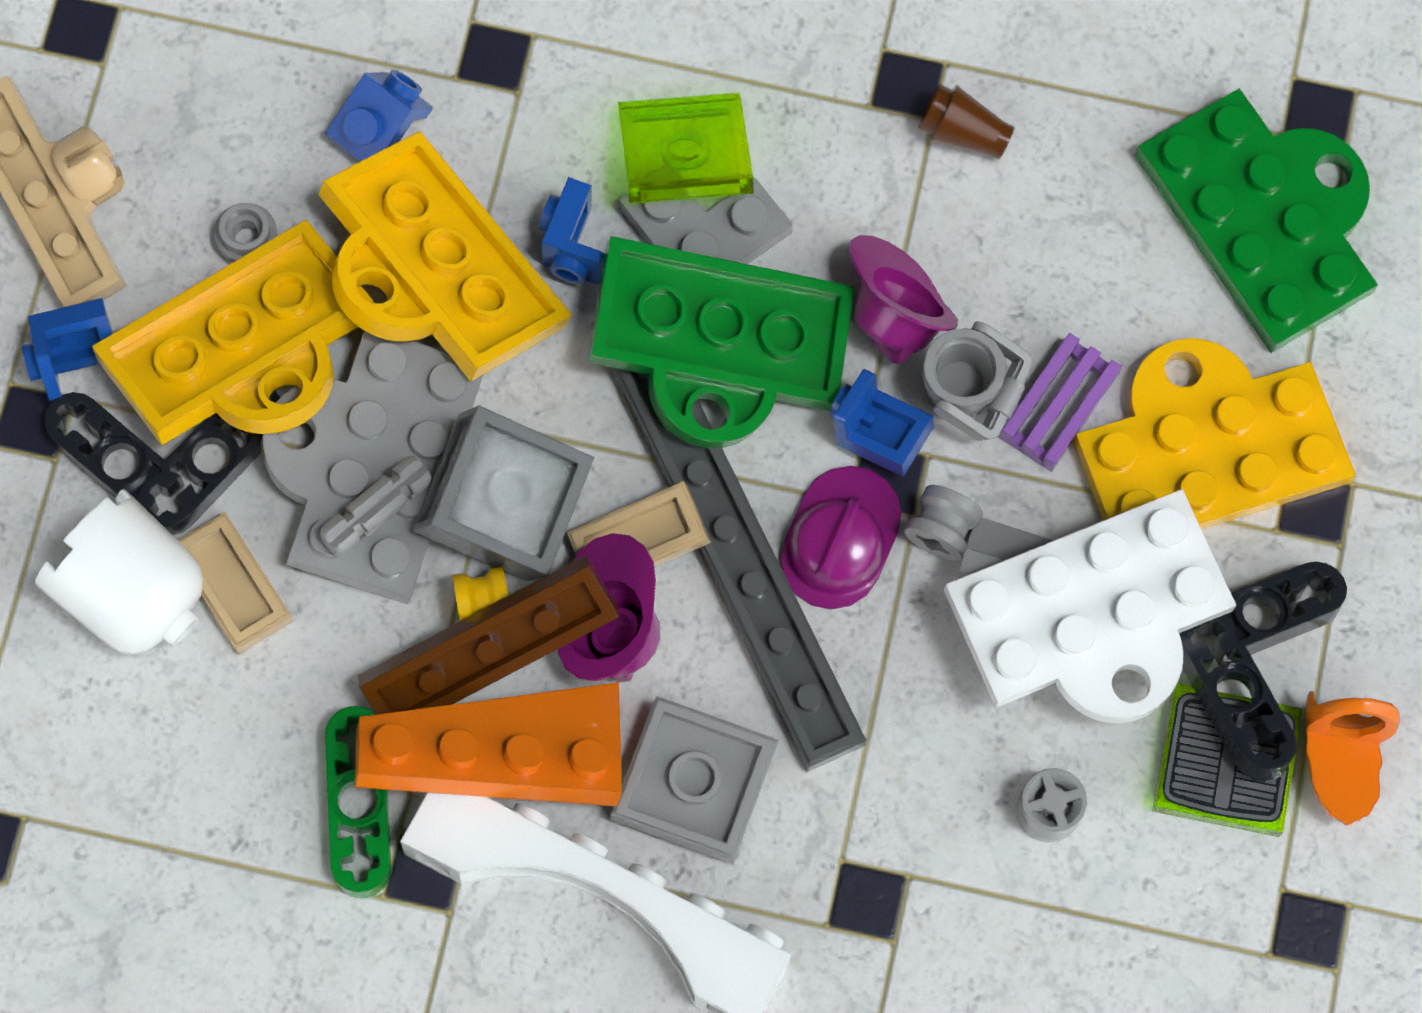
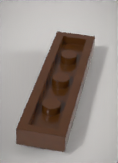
M585 555L359 674V688L377 715L452 705L620 617L618 607L588 556Z

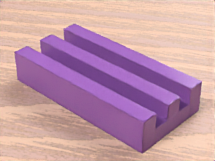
M1070 332L1017 407L1010 421L1006 423L999 437L1051 472L1113 384L1122 368L1114 360L1108 363L1100 357L1101 352L1092 346L1087 349L1080 345V339ZM1071 357L1079 362L1029 436L1026 437L1020 433L1019 430ZM1089 371H1093L1100 376L1050 450H1046L1039 445Z

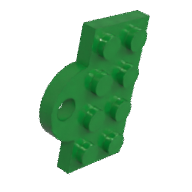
M1238 88L1137 147L1134 156L1271 354L1370 296L1376 290L1377 282L1346 240L1358 225L1367 208L1370 194L1369 177L1359 155L1351 146L1337 136L1325 131L1308 128L1288 130L1273 136L1242 90ZM1323 163L1338 165L1347 176V184L1339 188L1325 186L1317 178L1315 168Z
M610 236L605 247L587 362L648 374V390L652 407L663 425L679 439L703 448L732 446L747 439L762 425L769 416L775 400L831 411L833 402L841 387L855 286ZM699 399L715 401L724 413L723 426L717 429H707L699 425L693 416V403Z

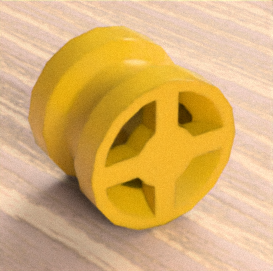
M503 566L490 568L485 576L473 578L465 572L452 574L460 621L509 596Z

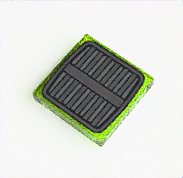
M1177 683L1171 694L1152 812L1280 837L1284 831L1295 755L1285 773L1276 780L1262 782L1245 776L1235 765L1193 687ZM1217 691L1221 700L1229 706L1242 707L1251 702L1249 697ZM1278 704L1298 742L1303 708ZM1257 714L1249 721L1253 729L1261 714ZM1256 734L1257 739L1251 750L1254 754L1265 752L1272 760L1278 747L1275 743L1264 745Z

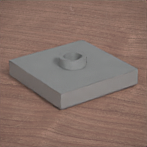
M656 696L624 779L618 806L613 808L611 820L734 865L774 756L778 739Z

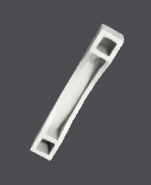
M440 793L426 794L401 840L404 855L460 884L492 878H534L566 884L602 898L634 919L661 946L681 975L694 1006L708 1013L765 1012L791 958V954L781 949L784 941L774 933L755 924H749L745 931L722 919L725 910L714 902L693 893L685 900L664 889L667 881L656 872L636 863H632L629 870L609 861L606 859L608 850L604 846L578 833H574L569 840L547 828L550 820L526 805L516 803L511 810L493 801L490 797Z

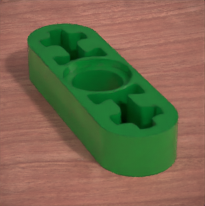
M361 706L345 707L337 711L330 718L325 730L331 872L337 886L345 894L355 898H368L378 894L385 888L392 871L388 790L372 789L377 795V805L374 811L365 818L353 819L346 816L340 810L339 802L343 792L355 785L356 770H350L337 775L338 767L351 769V754L348 745L345 742H337L338 737L348 735L349 725L358 723L360 717L376 715L371 710ZM380 828L379 837L365 835L366 851L369 860L380 862L379 868H373L368 871L367 881L356 882L352 871L343 870V864L354 862L353 836H348L340 840V831L364 834Z

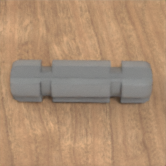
M407 456L392 469L393 472L390 473V478L384 475L345 507L344 516L337 514L322 526L319 536L328 550L338 558L344 557L360 544L361 535L368 537L406 506L407 497L414 499L429 486L432 476L420 460L415 456Z

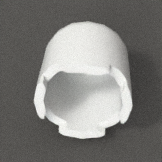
M122 489L115 498L116 504L107 497L72 529L63 540L72 549L57 569L49 562H46L40 569L35 582L36 586L106 645L119 653L136 655L154 649L164 640L174 647L194 628L199 621V617L192 612V609L201 597L203 576L200 565L193 555L125 489Z

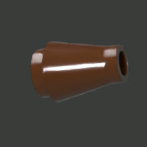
M939 84L923 113L918 128L931 134L930 141L987 154L999 160L1012 137L1015 126L1000 119L958 85L950 89Z

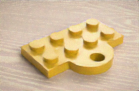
M421 131L323 181L318 195L351 234L344 242L333 268L332 287L334 295L345 315L362 330L379 338L402 342L419 340L433 335L467 378L473 381L566 328L572 316L571 312ZM366 284L376 286L386 294L388 301L378 304L371 303L359 294L357 287Z
M306 219L96 343L92 348L99 364L159 443L164 445L215 413L231 426L256 434L284 432L305 423L323 407L333 387L334 370L327 345L356 329L358 326L345 315L334 295L332 272L337 256ZM358 286L359 294L365 300L374 303L362 286ZM292 385L302 390L301 394L289 403L278 404L269 400L272 392L282 386Z
M1198 338L1174 340L1151 352L1141 363L1130 387L1128 397L1130 417L1077 433L1073 441L1103 521L1183 489L1202 530L1352 483L1356 477L1312 362L1252 379L1247 367L1233 352L1220 344ZM1173 360L1187 361L1195 367L1198 381L1188 387L1177 386L1167 378L1165 365Z

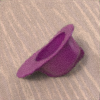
M859 235L850 241L848 253L862 279L855 306L854 319L858 326L869 336L872 343L891 363H904L912 353H917L926 348L939 331L957 329V317L944 303L926 272L905 251L875 236Z
M855 466L831 469L814 480L803 496L785 537L781 554L783 572L796 596L811 606L833 610L852 606L869 594L880 577L898 535L902 516L898 496L887 480L872 470Z
M611 533L592 540L578 552L573 562L585 555L588 556L617 604L620 617L559 648L558 655L564 668L578 679L599 681L613 678L619 682H630L633 673L646 666L655 655L660 642V622L654 612L655 568L654 561L643 544L630 535Z

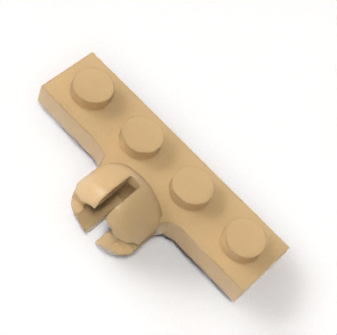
M6 75L0 79V193L62 306L67 307L99 298L105 300L125 288L127 284L93 225L92 214L99 204L122 191L124 186L122 171L119 166L114 167L112 164L113 154L105 142L89 127H80L59 141L47 142L16 84Z

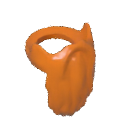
M1309 691L1306 700L1304 723L1306 730V755L1313 790L1328 816L1343 823L1345 826L1351 825L1354 821L1358 822L1363 817L1369 816L1374 805L1378 802L1380 797L1379 773L1383 764L1379 747L1380 743L1395 735L1400 724V713L1392 703L1372 698L1353 697L1336 699L1319 705L1314 699V692ZM1360 714L1372 715V717L1367 718L1361 716Z

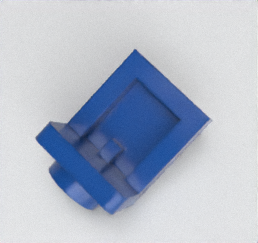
M391 70L389 73H364L325 134L358 160L362 161L399 142L414 119L427 118L433 107L419 96L422 88L413 79L397 70Z
M570 177L567 178L560 197L554 194L549 196L541 216L539 229L546 231L542 240V265L549 267L550 272L554 276L569 283L583 284L586 280L600 284L604 253L578 243L592 209V185Z
M103 298L28 316L32 342L21 344L30 380L42 379L49 401L62 397L58 374L99 364L92 346L113 334Z
M866 369L861 371L853 386L845 384L840 389L830 413L831 418L834 419L837 446L902 477L906 474L934 428L933 415L878 390L876 374Z

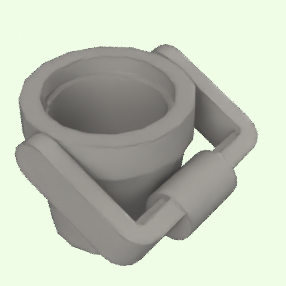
M975 321L971 329L949 330L937 337L926 353L922 374L928 401L933 407L934 413L974 440L994 439L1000 434L1005 422L1010 421L1025 389L1024 381L1031 369L1032 358L1025 349L986 323ZM1004 357L1012 362L1007 373ZM989 404L987 408L988 414L983 424L972 418Z

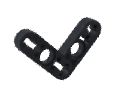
M275 390L270 395L269 400L276 403L281 397ZM71 392L56 398L46 410L44 420L52 443L61 453L114 498L117 497L122 489H125L172 535L181 534L192 527L262 453L261 442L263 434L241 430L242 439L247 444L240 448L231 433L221 428L227 422L217 413L205 419L166 460L93 398L84 393ZM84 413H87L85 421L88 428L100 440L94 449H92L90 442L78 431L72 430L66 436L64 435L66 428L62 419L66 415L70 414L75 418H79ZM228 424L230 429L234 433L237 430V428ZM107 431H111V432H112V433L108 434L107 436H105L106 433H107ZM216 443L226 447L230 452V459L226 467L221 471L204 473L195 466V455L204 445ZM120 449H128L135 452L139 456L140 462L138 469L133 475L124 479H115L106 474L104 465L111 453ZM92 452V454H91L90 457H86V456H85V455H87V454H89V453ZM181 469H185L193 483L203 488V490L197 494L193 486L189 484L178 498L182 508L181 512L175 515L171 511L166 510L160 516L156 515L159 508L155 498L161 493L166 497H173L184 486L181 475L177 473Z
M1323 562L1305 563L1234 591L1231 595L1237 606L1232 612L1179 633L1183 647L1182 669L1235 765L1242 774L1252 780L1266 782L1276 780L1283 775L1296 753L1297 741L1290 724L1251 655L1317 629L1334 620L1346 599L1347 585L1344 577L1336 568ZM1308 584L1314 591L1325 589L1328 593L1323 604H1321L1317 597H1310L1298 602L1292 613L1290 603L1302 597ZM1254 603L1264 604L1274 612L1277 623L1271 629H1256L1245 620L1243 608ZM1198 628L1203 636L1212 634L1216 636L1217 639L1211 649L1212 653L1204 642L1194 644L1191 641L1195 629ZM1215 658L1218 666L1208 673L1207 671ZM1225 680L1239 681L1249 690L1251 702L1242 707L1229 706L1219 697L1217 685ZM1257 714H1261L1253 729L1249 721ZM1256 734L1264 745L1275 743L1278 747L1272 760L1265 752L1254 754L1251 750L1257 739Z

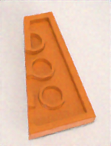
M619 682L360 717L356 731L355 787L618 806L622 794Z

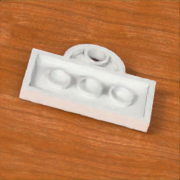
M1183 489L950 582L944 588L945 595L996 708L1056 684L1064 699L1077 711L1092 719L1107 723L1132 722L1158 709L1175 688L1182 671L1183 647L1179 633L1230 613L1237 606ZM1122 670H1132L1139 673L1147 684L1146 697L1135 703L1121 700L1113 691V676Z

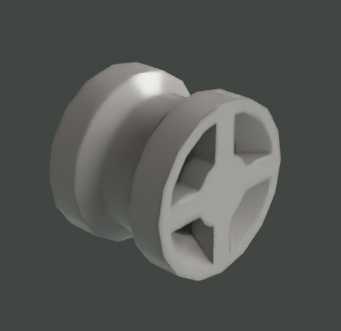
M929 485L921 496L923 509L920 515L909 520L904 534L916 546L934 556L950 561H959L962 559L967 548L964 538L969 529L978 527L983 517V511L975 502L957 491L940 485Z
M1059 768L1044 769L1034 774L1024 786L1016 806L1018 821L1023 830L1033 839L1046 843L1058 842L1070 836L1083 818L1087 806L1086 791L1080 780L1072 773ZM1044 810L1048 814L1053 815L1054 821H1052L1050 816L1045 815L1043 812L1038 813V811Z

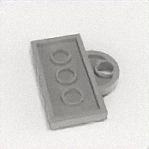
M364 331L347 383L334 380L331 393L323 407L311 419L306 421L313 431V442L305 448L292 449L281 442L278 433L262 435V458L271 480L290 499L305 505L286 565L409 604L430 541L429 538L412 530L457 417L460 413L473 408L483 375L470 381L447 352L414 341L386 340ZM296 386L285 393L276 403L285 404L292 402L301 394L302 390ZM407 456H415L420 460L432 476L429 486L414 499L407 497L406 506L368 537L361 535L360 544L347 555L338 558L330 552L319 536L322 526L337 514L344 516L345 507L384 475L390 478V473L393 472L392 469Z

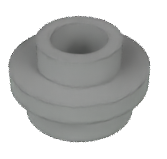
M239 203L229 207L219 216L214 228V238L218 250L225 258L232 262L277 237L276 224L271 214L263 207L252 203ZM250 228L258 233L254 241L247 244L236 241V234L240 230Z

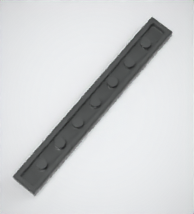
M594 321L591 322V331L593 329ZM609 367L668 488L684 481L690 490L711 543L698 548L806 771L814 770L864 747L867 740L723 449L695 446L676 437L663 425L652 407L648 390L649 375ZM699 400L695 401L692 412L696 422L704 428L713 429Z

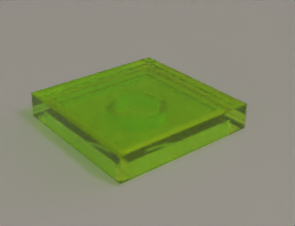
M740 92L618 102V118L629 204L754 194V177Z

